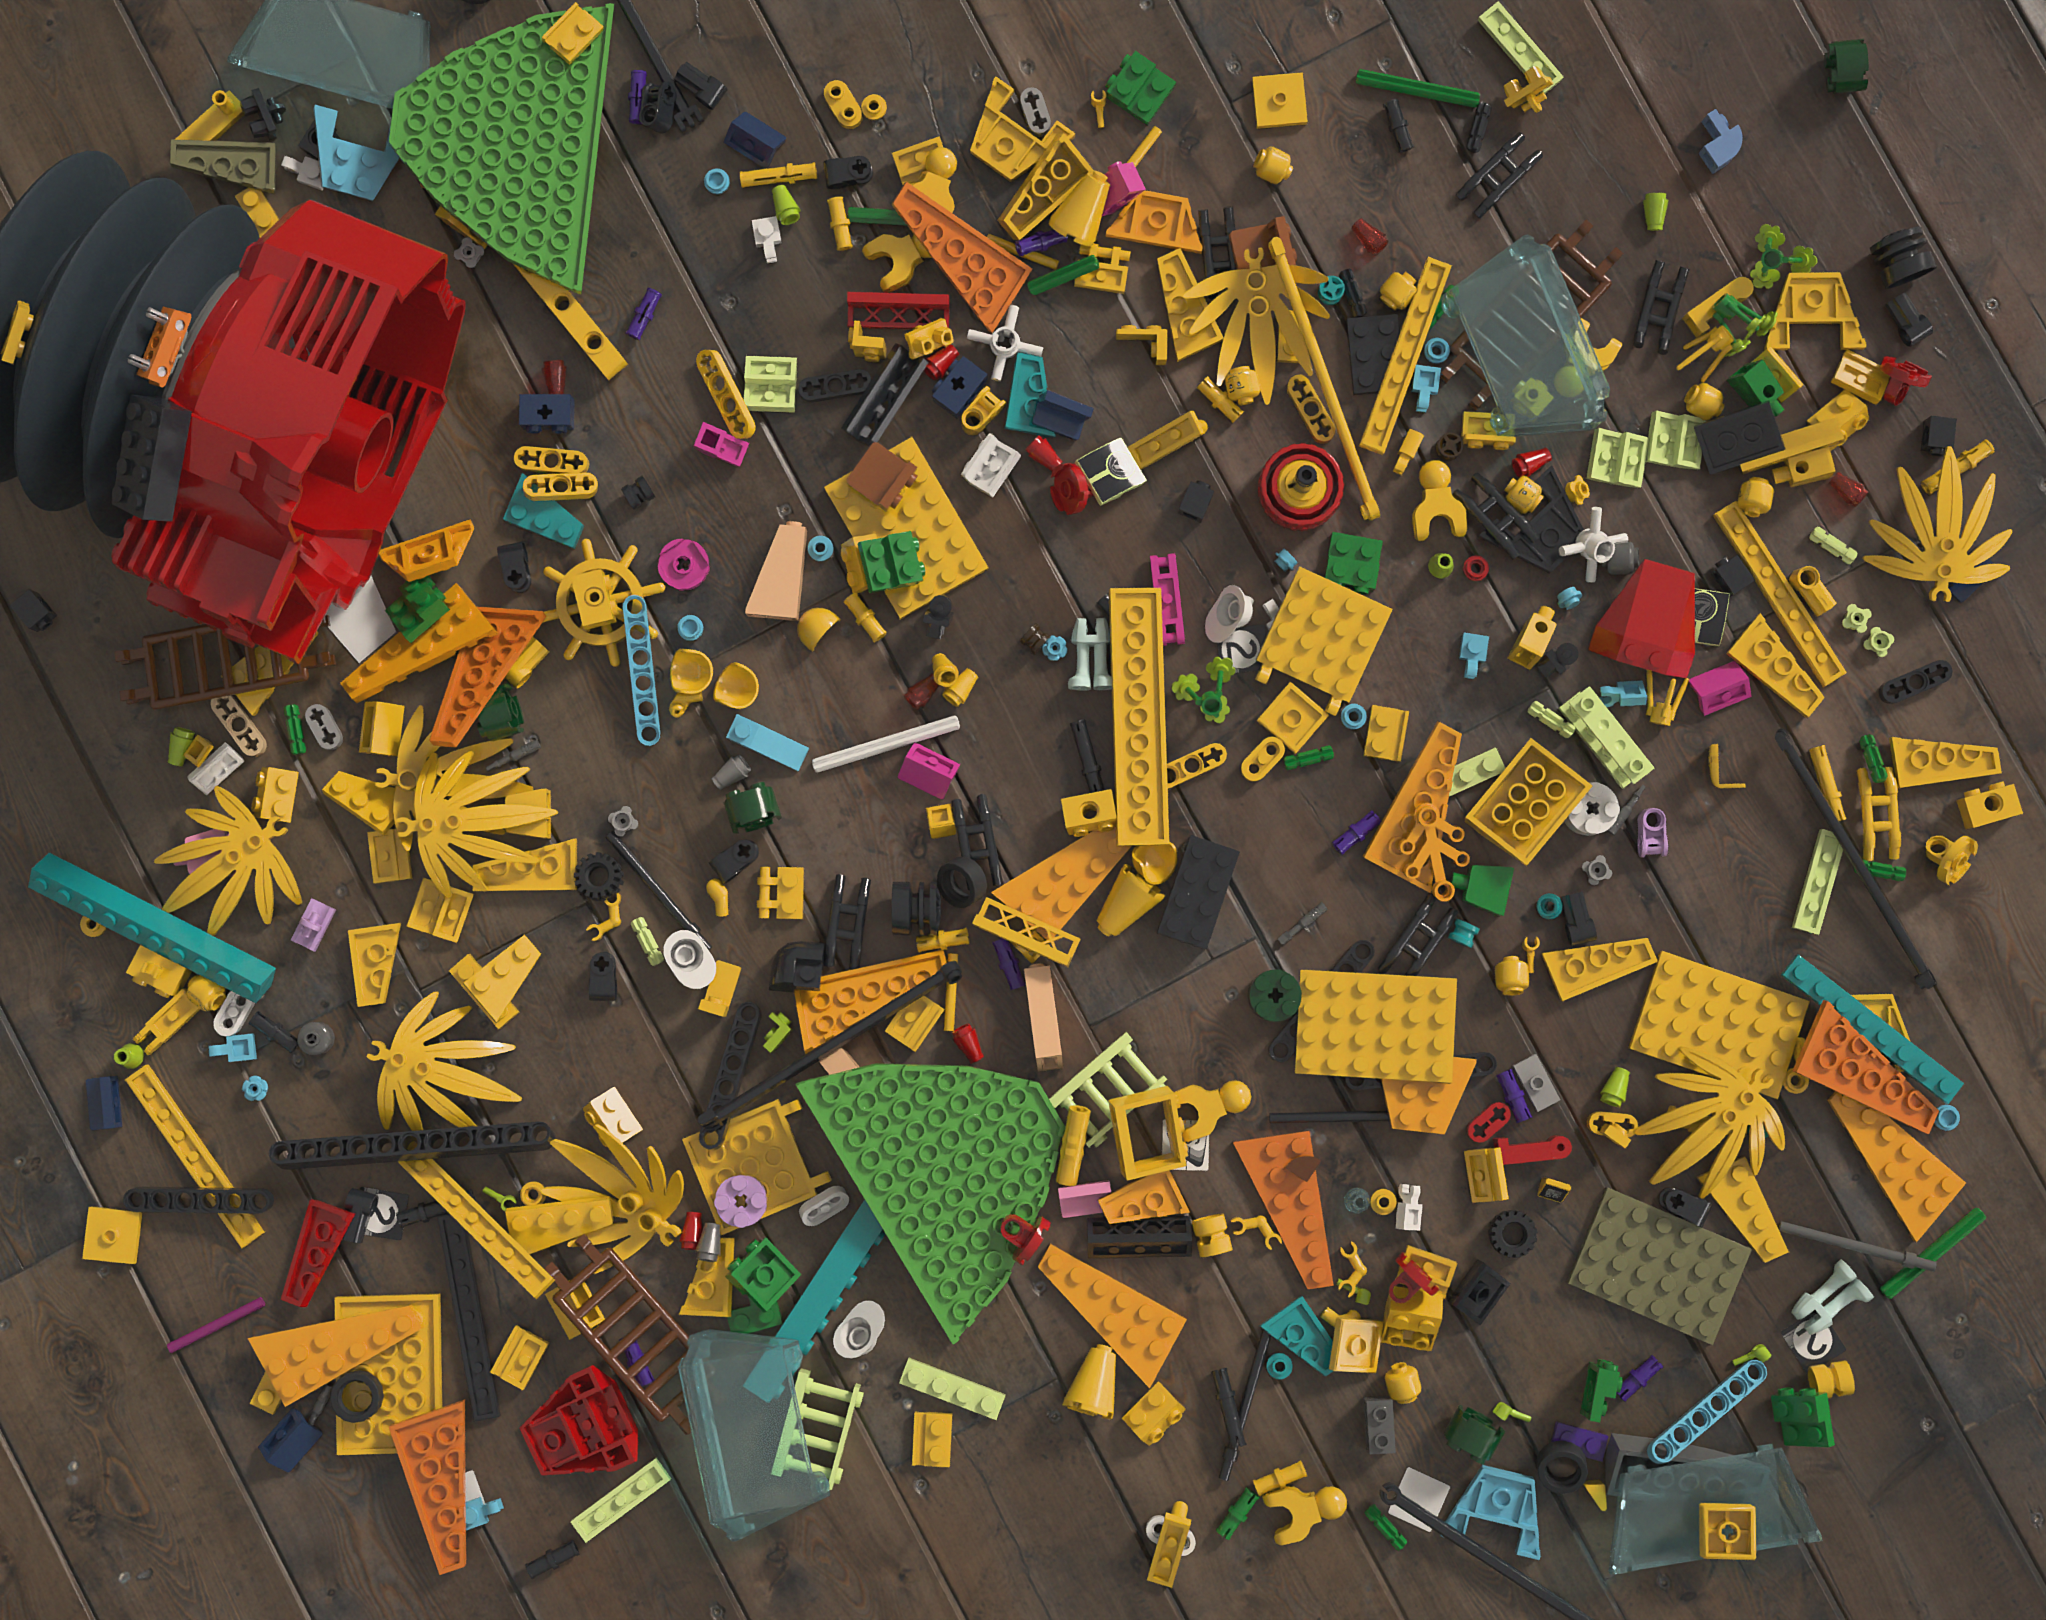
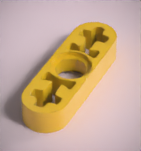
M1303 375L1293 376L1287 384V393L1303 422L1317 443L1326 444L1330 442L1335 435V426L1309 379ZM1297 381L1298 384L1303 383L1305 386L1302 391L1305 397L1308 394H1311L1312 397H1307L1299 403L1298 400L1302 399V395L1298 390L1293 391L1294 382ZM1307 403H1314L1318 407V413L1314 416H1309L1304 412V406ZM1322 415L1324 419H1321L1320 423L1323 428L1328 427L1330 429L1327 433L1328 437H1325L1323 434L1318 435L1319 425L1317 422L1314 425L1310 422L1316 421Z
M523 446L517 449L514 454L515 464L523 471L565 474L586 473L589 468L588 458L580 451ZM526 453H528L532 458H539L540 467H537L538 463L536 461H528L527 465H524L520 458L525 457ZM550 454L557 455L559 459L558 464L553 468L545 465V458ZM563 455H567L565 458L567 461H575L576 457H579L583 465H579L578 469L575 470L573 465L565 464L566 469H562L564 466Z
M591 473L531 475L523 482V493L531 501L588 499L593 497L598 490V481ZM558 481H563L568 485V489L565 492L559 493L554 490L553 485ZM572 481H575V492H572ZM583 481H588L589 485H591L589 490H584L582 486ZM545 482H549L550 493H546V488H543L546 487ZM533 483H537V487H539L537 493H533L532 489H530Z

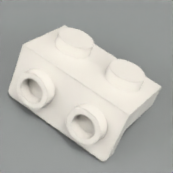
M989 433L979 444L978 450L972 459L966 463L961 475L970 485L994 497L1021 455Z

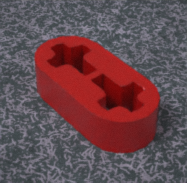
M1493 1102L1467 1125L1466 1132L1468 1137L1472 1141L1479 1143L1488 1140L1510 1120L1511 1112L1509 1107L1501 1102ZM1503 1108L1502 1116L1504 1118L1502 1120L1496 1118L1490 1122L1489 1119L1495 1114L1493 1109ZM1484 1123L1488 1124L1482 1130L1484 1133L1483 1137L1473 1135L1475 1132L1474 1125L1482 1126Z

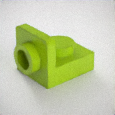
M774 1012L769 1015L780 1026L778 1029L773 1027L764 1037L767 1042L763 1047L770 1053H774L794 1030L789 1026L792 1021L781 1012L778 1015Z

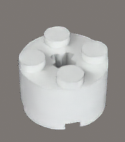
M1591 782L1590 784L1593 787L1565 819V824L1573 832L1581 835H1596L1605 832L1615 823L1620 811L1618 800L1613 791L1603 784ZM1592 804L1594 806V813L1588 814L1586 812L1588 810L1587 805Z

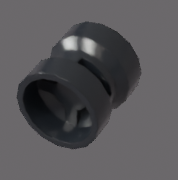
M643 475L638 477L634 484L625 485L621 488L633 510L639 508L645 500L650 501L656 497Z

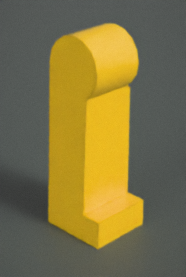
M1738 277L1689 311L1682 319L1695 337L1702 336L1710 329L1707 322L1714 318L1712 315L1716 312L1712 309V306L1722 295L1728 293L1740 303L1744 302L1754 290L1752 281L1746 277Z

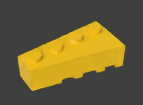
M1064 133L1056 134L998 218V222L1013 240L1023 238L1067 198L1087 173L1094 172Z

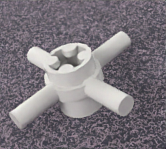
M1014 305L1009 306L1004 327L998 328L992 335L971 329L968 331L967 339L989 344L992 352L995 354L996 360L991 379L995 381H1001L1006 359L1014 357L1018 352L1042 356L1043 347L1020 342L1019 335L1014 331L1019 307ZM1004 337L1010 338L1009 343L1011 347L1008 349L997 346L998 342L1004 341Z
M1592 507L1590 529H1585L1579 533L1576 543L1559 548L1561 556L1580 553L1583 557L1587 558L1585 579L1587 582L1596 581L1597 562L1604 563L1612 557L1615 551L1614 543L1628 542L1626 533L1607 537L1605 533L1600 531L1602 508Z

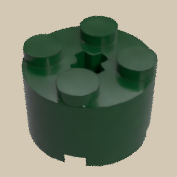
M1864 38L1835 41L1828 44L1827 53H1824L1825 69L1830 68V77L1826 79L1827 93L1833 92V94L1866 91L1868 79H1863V75L1866 74V71H1869V59Z
M506 683L498 686L478 715L480 722L477 723V728L481 737L487 736L492 742L524 731L523 728H520V724H524L522 709L517 696L511 697L509 691L513 689L509 684Z
M765 782L755 783L750 786V790L744 792L734 790L725 794L726 800L723 804L734 834H739L738 829L745 828L746 832L759 830L774 824L773 818L776 817L778 821L782 818L773 788L767 787Z
M1268 970L1260 973L1253 979L1248 988V1003L1257 1016L1267 1021L1277 1022L1290 1018L1296 1013L1301 1003L1302 993L1299 983L1294 976L1282 970ZM1273 988H1276V992L1281 993V998L1276 1000L1277 1003H1273V999L1268 998V993H1272Z
M1459 1405L1445 1429L1444 1435L1448 1440L1446 1444L1450 1448L1458 1452L1463 1449L1471 1454V1459L1484 1465L1485 1461H1489L1505 1434V1430L1501 1426L1495 1429L1491 1426L1494 1421L1482 1413L1469 1407L1464 1411L1463 1406Z

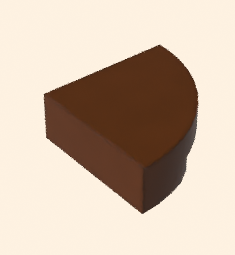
M1301 1156L1291 1160L1285 1168L1308 1182L1321 1160L1312 1156Z

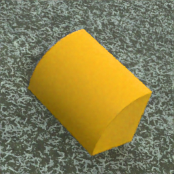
M378 701L365 702L359 746L360 753L398 756L405 706Z
M583 1282L565 1299L577 1310L592 1294L586 1283ZM557 1287L545 1295L570 1340L581 1333L554 1303L553 1295L560 1290ZM598 1305L582 1318L590 1328L605 1320Z

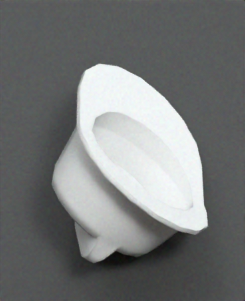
M1229 585L1224 588L1206 618L1205 631L1207 637L1215 643H1221L1227 640L1236 628L1248 624L1252 617V604L1254 600L1244 595L1242 590L1236 585Z
M688 930L677 931L667 938L664 944L663 955L677 979L684 986L691 989H701L708 986L716 974V963L702 940L695 933Z
M874 1301L858 1303L838 1326L834 1333L833 1343L839 1355L852 1359L867 1354L874 1348L885 1322L884 1311L879 1304Z

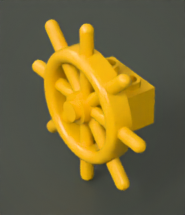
M583 539L581 547L585 559L584 562L573 567L566 575L549 566L543 570L545 576L560 584L556 595V609L545 611L544 614L547 617L543 622L560 619L564 628L573 636L564 652L566 660L573 659L583 642L592 646H606L610 664L613 667H617L620 664V658L616 644L626 639L625 623L617 630H612L611 623L617 622L616 618L624 622L623 610L617 604L624 602L630 595H639L644 599L646 596L662 593L665 590V585L663 583H656L641 587L638 579L628 569L637 554L636 546H629L618 563L609 559H595L591 541ZM603 571H610L613 573L611 576H609V574L605 575ZM621 578H623L629 585L630 590L612 594ZM572 591L575 593L577 603L568 605L569 595ZM632 599L631 613L637 614L642 610V604L639 600ZM580 613L582 621L580 627L574 623L571 615ZM634 625L630 629V635L635 630L645 635V630L641 625ZM601 626L603 635L590 634L588 632L592 628ZM649 626L650 638H657V630Z

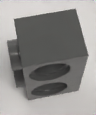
M1389 1396L1363 1397L1367 1452L1369 1454L1396 1453L1393 1400Z

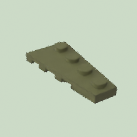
M171 139L170 164L172 168L275 194V143Z

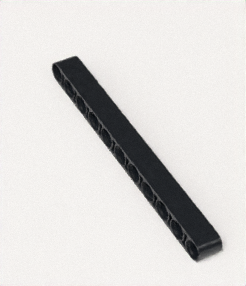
M537 1121L278 1141L270 1147L268 1154L270 1160L281 1169L293 1170L544 1151L552 1147L550 1141L556 1139L548 1124ZM547 1131V1136L544 1140L536 1141L538 1133ZM521 1133V1138L518 1142H510L512 1135ZM490 1135H495L494 1142L490 1145H485V1139ZM462 1138H470L466 1146L459 1147V1142ZM438 1139L444 1140L440 1148L433 1149L435 1141ZM412 1141H418L417 1147L414 1150L408 1151V1145ZM386 1143H392L391 1149L388 1152L382 1153L383 1146ZM361 1145H366L365 1151L362 1154L356 1155L357 1148ZM340 1147V1152L336 1156L331 1157L332 1149ZM313 1148L314 1154L310 1158L305 1159V1153ZM288 1150L287 1158L279 1161L280 1154Z

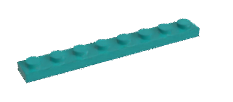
M1799 954L1794 956L1781 973L1782 977L1819 1006H1821L1823 1000L1829 1001L1834 1006V1009L1841 1016H1844L1850 1022V1025L1859 1034L1863 1035L1882 1055L1945 1104H1949L1964 1085L1957 1077Z

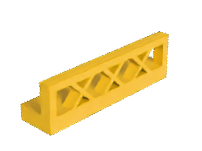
M1835 417L1782 434L1786 447L1785 450L1740 464L1744 475L1785 462L1789 457L1844 443L1845 438L1838 419Z
M986 897L979 914H976L972 923L982 930L1065 967H1069L1081 940ZM989 905L1000 910L1002 919L993 922L984 918ZM1003 911L1010 913L1012 915L1005 917ZM1019 917L1023 919L1026 929L1019 932L1011 930L1007 920ZM1027 921L1035 926L1028 927ZM1040 927L1046 929L1049 940L1038 942L1033 939L1030 931ZM1026 932H1028L1029 937H1027V936H1025V935H1023V934L1026 933ZM1050 932L1055 933L1059 936L1052 938ZM1066 938L1073 941L1069 953L1065 954L1056 949L1054 941ZM1051 943L1053 948L1047 946L1046 944Z

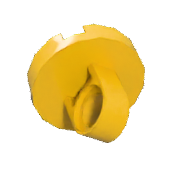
M1933 836L1926 842L1927 857L1939 865L1937 877L1947 885H1949V882L1956 883L1971 866L1967 861L1971 854L1976 856L1978 849L1977 841L1968 836H1962L1955 842L1943 836ZM1936 844L1943 845L1946 848L1942 853L1931 851V847Z

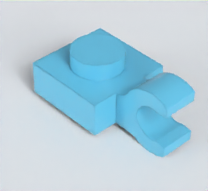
M1423 365L1415 366L1411 392L1419 393L1416 412L1426 413L1429 407L1430 394L1437 395L1441 368Z
M1471 633L1462 634L1459 659L1466 660L1464 678L1474 679L1477 677L1478 662H1486L1489 636Z
M1643 681L1617 682L1616 687H1600L1601 695L1607 697H1600L1599 699L1606 707H1610L1618 701L1620 706L1646 705L1647 695Z
M255 1034L226 1036L227 1044L209 1046V1056L228 1055V1062L257 1059Z
M481 1497L466 1501V1530L488 1523L487 1515L501 1511L500 1509L504 1508L501 1498L483 1504Z

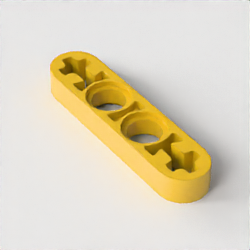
M715 350L700 351L696 358L697 367L730 433L739 439L752 437L755 432V422L721 355ZM708 357H711L712 359L709 362L710 366H707V362L709 361ZM719 376L724 379L722 390H719L716 386V380ZM730 398H732L736 404L733 412H730L727 408V403ZM742 423H745V426L743 427L744 432L740 431Z
M1213 743L1168 763L1167 769L1175 772L1176 779L1172 783H1167V788L1170 789L1222 765L1227 757L1224 746ZM1213 748L1215 751L1222 752V755L1219 756V762H1216L1215 759L1206 761V764L1209 766L1207 768H1204L1203 760L1198 755L1203 753V757H1207L1211 754L1210 749ZM1191 758L1199 763V769L1194 773L1186 771L1184 766L1186 760Z

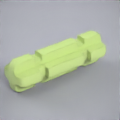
M1818 526L1814 528L1809 536L1810 540L1816 544L1821 543L1820 546L1834 556H1841V560L1846 564H1851L1858 554L1857 551L1851 547L1847 549L1845 543L1831 534L1826 535V531Z
M1534 701L1528 708L1530 715L1539 717V721L1554 731H1560L1559 734L1563 737L1569 738L1575 731L1574 725L1569 722L1565 723L1562 717L1548 708L1544 709V705L1538 701Z
M639 917L633 920L631 926L634 932H637L636 936L645 954L648 953L649 956L647 958L650 964L655 966L662 963L664 957L661 951L657 950L659 947L650 930L646 928L647 924L644 918Z

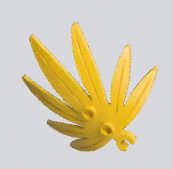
M1260 247L1258 248L1259 256L1255 259L1250 257L1249 249L1244 251V258L1249 263L1250 269L1231 270L1211 276L1183 294V298L1203 297L1219 292L1226 287L1228 288L1202 311L1189 330V334H1194L1212 323L1230 306L1234 299L1239 300L1223 339L1218 364L1217 385L1221 386L1234 363L1242 341L1247 313H1249L1254 368L1258 376L1264 402L1268 405L1272 396L1276 366V343L1272 310L1275 313L1287 344L1300 365L1309 376L1313 375V369L1300 328L1285 303L1279 297L1280 293L1287 298L1288 295L1277 265L1261 267L1264 250ZM1289 265L1295 283L1318 284L1329 280L1327 276L1315 270L1297 265ZM1297 287L1306 311L1325 319L1330 318L1327 310L1314 297Z
M1946 447L1940 471L1936 502V536H1934L1930 515L1919 489L1905 469L1897 467L1902 498L1912 526L1924 547V551L1921 552L1911 540L1896 529L1879 521L1869 520L1870 526L1891 548L1913 563L1881 555L1863 556L1862 559L1880 570L1899 577L1920 581H1935L1934 587L1929 592V599L1936 601L1937 593L1942 591L1944 593L1943 601L1946 602L1951 600V591L1948 588L1949 582L1962 584L1982 583L1996 579L2010 570V566L2003 564H1986L1975 568L1974 566L1993 556L2007 542L2012 534L2011 529L1994 535L1967 555V551L1983 528L1992 504L1995 488L1994 473H1990L1980 490L1965 523L1961 538H1959L1963 497L1960 472L1952 447Z
M422 705L418 706L404 731L397 758V774H392L384 768L377 769L376 773L385 775L386 781L384 783L376 782L375 787L384 789L389 785L395 786L393 815L397 834L405 832L408 827L405 822L397 823L396 819L401 817L411 819L409 813L411 811L416 820L414 800L419 775L426 763V759L441 747L431 744L429 741L430 733L417 752H415L423 728L424 713ZM513 739L483 742L439 757L437 776L432 793L443 776L442 771H446L462 755L468 751L474 752L468 764L471 765L504 750L513 743ZM463 774L447 796L453 797L466 787L489 776ZM514 781L483 799L504 798L508 795L533 791V787ZM504 829L483 831L498 835L505 834ZM413 834L409 837L398 836L405 851H410Z
M468 751L457 759L443 774L433 793L432 790L438 769V754L432 753L426 761L419 775L415 790L416 820L412 821L405 817L396 819L397 823L405 822L408 827L405 832H399L398 836L409 837L414 832H418V846L424 867L433 883L447 898L452 897L451 888L438 854L446 865L461 879L481 891L486 892L488 890L473 868L448 846L449 843L489 858L519 863H539L538 858L515 847L487 838L464 835L463 832L489 831L521 826L558 814L557 810L514 804L486 805L460 809L462 806L481 800L513 783L530 771L529 767L512 769L484 778L461 790L445 802L444 798L463 775L474 752Z
M220 786L214 787L217 800L223 809L235 820L220 813L204 809H186L185 813L202 825L228 831L229 836L211 837L188 842L163 853L154 860L155 864L177 863L197 859L222 850L220 854L214 856L193 871L175 889L162 908L163 911L171 913L188 905L209 892L236 870V873L222 890L213 908L207 933L212 936L216 935L235 909L253 869H256V902L265 924H271L273 915L274 895L270 869L284 894L295 904H302V898L295 878L285 859L270 840L274 836L285 835L288 829L284 827L280 831H276L274 824L280 818L273 817L268 821L267 827L262 830L249 809L236 796Z
M439 992L431 993L420 1001L405 1017L395 1034L391 1049L386 1048V1045L381 1041H372V1045L379 1047V1054L376 1056L374 1054H367V1058L373 1061L386 1060L380 1075L377 1091L378 1111L384 1129L389 1130L392 1124L395 1089L399 1108L412 1131L423 1130L421 1118L408 1085L435 1112L457 1127L477 1126L458 1106L428 1085L426 1081L444 1089L471 1097L496 1101H522L521 1096L485 1076L462 1067L435 1060L436 1057L462 1059L490 1056L515 1050L516 1046L500 1042L477 1040L452 1041L424 1046L425 1041L445 1032L472 1010V1006H465L449 1011L433 1019L419 1031L415 1032L428 1017L438 998Z
M1680 1046L1678 1048L1679 1051L1692 1063L1707 1073L1718 1077L1719 1080L1687 1073L1656 1074L1655 1078L1667 1084L1691 1091L1717 1092L1718 1096L1693 1102L1664 1113L1634 1129L1633 1133L1636 1135H1648L1671 1131L1692 1124L1712 1113V1116L1693 1131L1656 1171L1649 1181L1654 1185L1681 1173L1697 1163L1732 1130L1716 1156L1698 1197L1704 1199L1719 1184L1732 1166L1741 1148L1747 1125H1750L1749 1154L1751 1170L1754 1175L1759 1173L1764 1157L1765 1135L1763 1124L1769 1138L1779 1150H1784L1785 1135L1776 1111L1759 1094L1762 1089L1769 1088L1774 1082L1772 1078H1767L1763 1083L1760 1082L1759 1078L1764 1072L1763 1069L1758 1068L1754 1070L1751 1075V1081L1748 1083L1735 1069L1723 1061L1704 1052Z
M599 1124L594 1125L593 1128L603 1139L632 1181L617 1167L589 1150L557 1139L550 1141V1144L570 1162L619 1199L616 1200L610 1197L613 1216L628 1220V1222L613 1223L586 1233L585 1235L593 1245L611 1242L630 1235L631 1237L613 1248L624 1261L645 1246L656 1232L660 1235V1240L665 1246H670L674 1242L669 1237V1233L674 1237L682 1233L678 1226L670 1225L666 1221L676 1210L682 1199L684 1191L682 1173L680 1170H677L671 1176L666 1191L665 1171L657 1152L652 1146L647 1148L653 1190L645 1172L634 1155L617 1137ZM565 1186L545 1187L540 1191L541 1194L559 1201L607 1196L588 1189ZM578 1236V1237L572 1239L570 1242H568L567 1246H568V1247H578L574 1242H575L580 1236ZM608 1260L594 1274L613 1267V1264Z

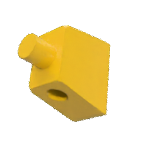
M1830 447L1789 457L1784 462L1785 466L1772 469L1774 483L1778 484L1789 481L1790 487L1829 479L1835 473ZM1796 467H1802L1805 473H1798Z
M1541 606L1538 613H1533L1529 617L1507 659L1530 670L1542 658L1557 625L1551 621L1555 614L1554 610L1547 606Z
M538 789L508 795L505 797V804L529 805L551 809V790ZM551 817L521 826L505 828V830L511 834L551 839Z

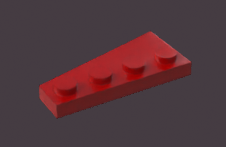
M310 1199L281 1300L298 1307L308 1306L355 1215L354 1213L319 1200Z

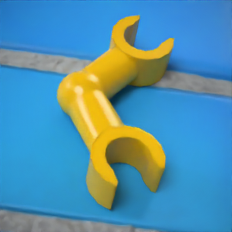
M616 893V902L610 903L608 897L604 901L608 905L609 919L599 925L592 924L587 927V931L593 928L599 930V935L594 937L592 941H599L605 932L621 924L618 906L621 902V895L619 893Z
M1264 1216L1249 1219L1234 1217L1230 1220L1231 1222L1239 1221L1242 1223V1228L1233 1231V1234L1240 1235L1246 1229L1258 1227L1265 1237V1244L1268 1249L1272 1250L1269 1244L1271 1237H1276L1282 1244L1281 1237L1272 1231Z
M1352 1241L1351 1245L1354 1248L1352 1254H1346L1341 1247L1342 1256L1349 1259L1354 1268V1272L1348 1280L1342 1281L1339 1285V1291L1346 1284L1352 1287L1348 1298L1354 1295L1355 1286L1367 1273L1366 1266L1363 1265L1357 1254V1246Z

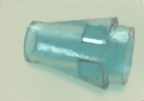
M1353 1188L1345 1195L1344 1203L1350 1212L1361 1214L1368 1209L1370 1197L1365 1190ZM1358 1198L1363 1199L1362 1206L1360 1207L1355 1204Z

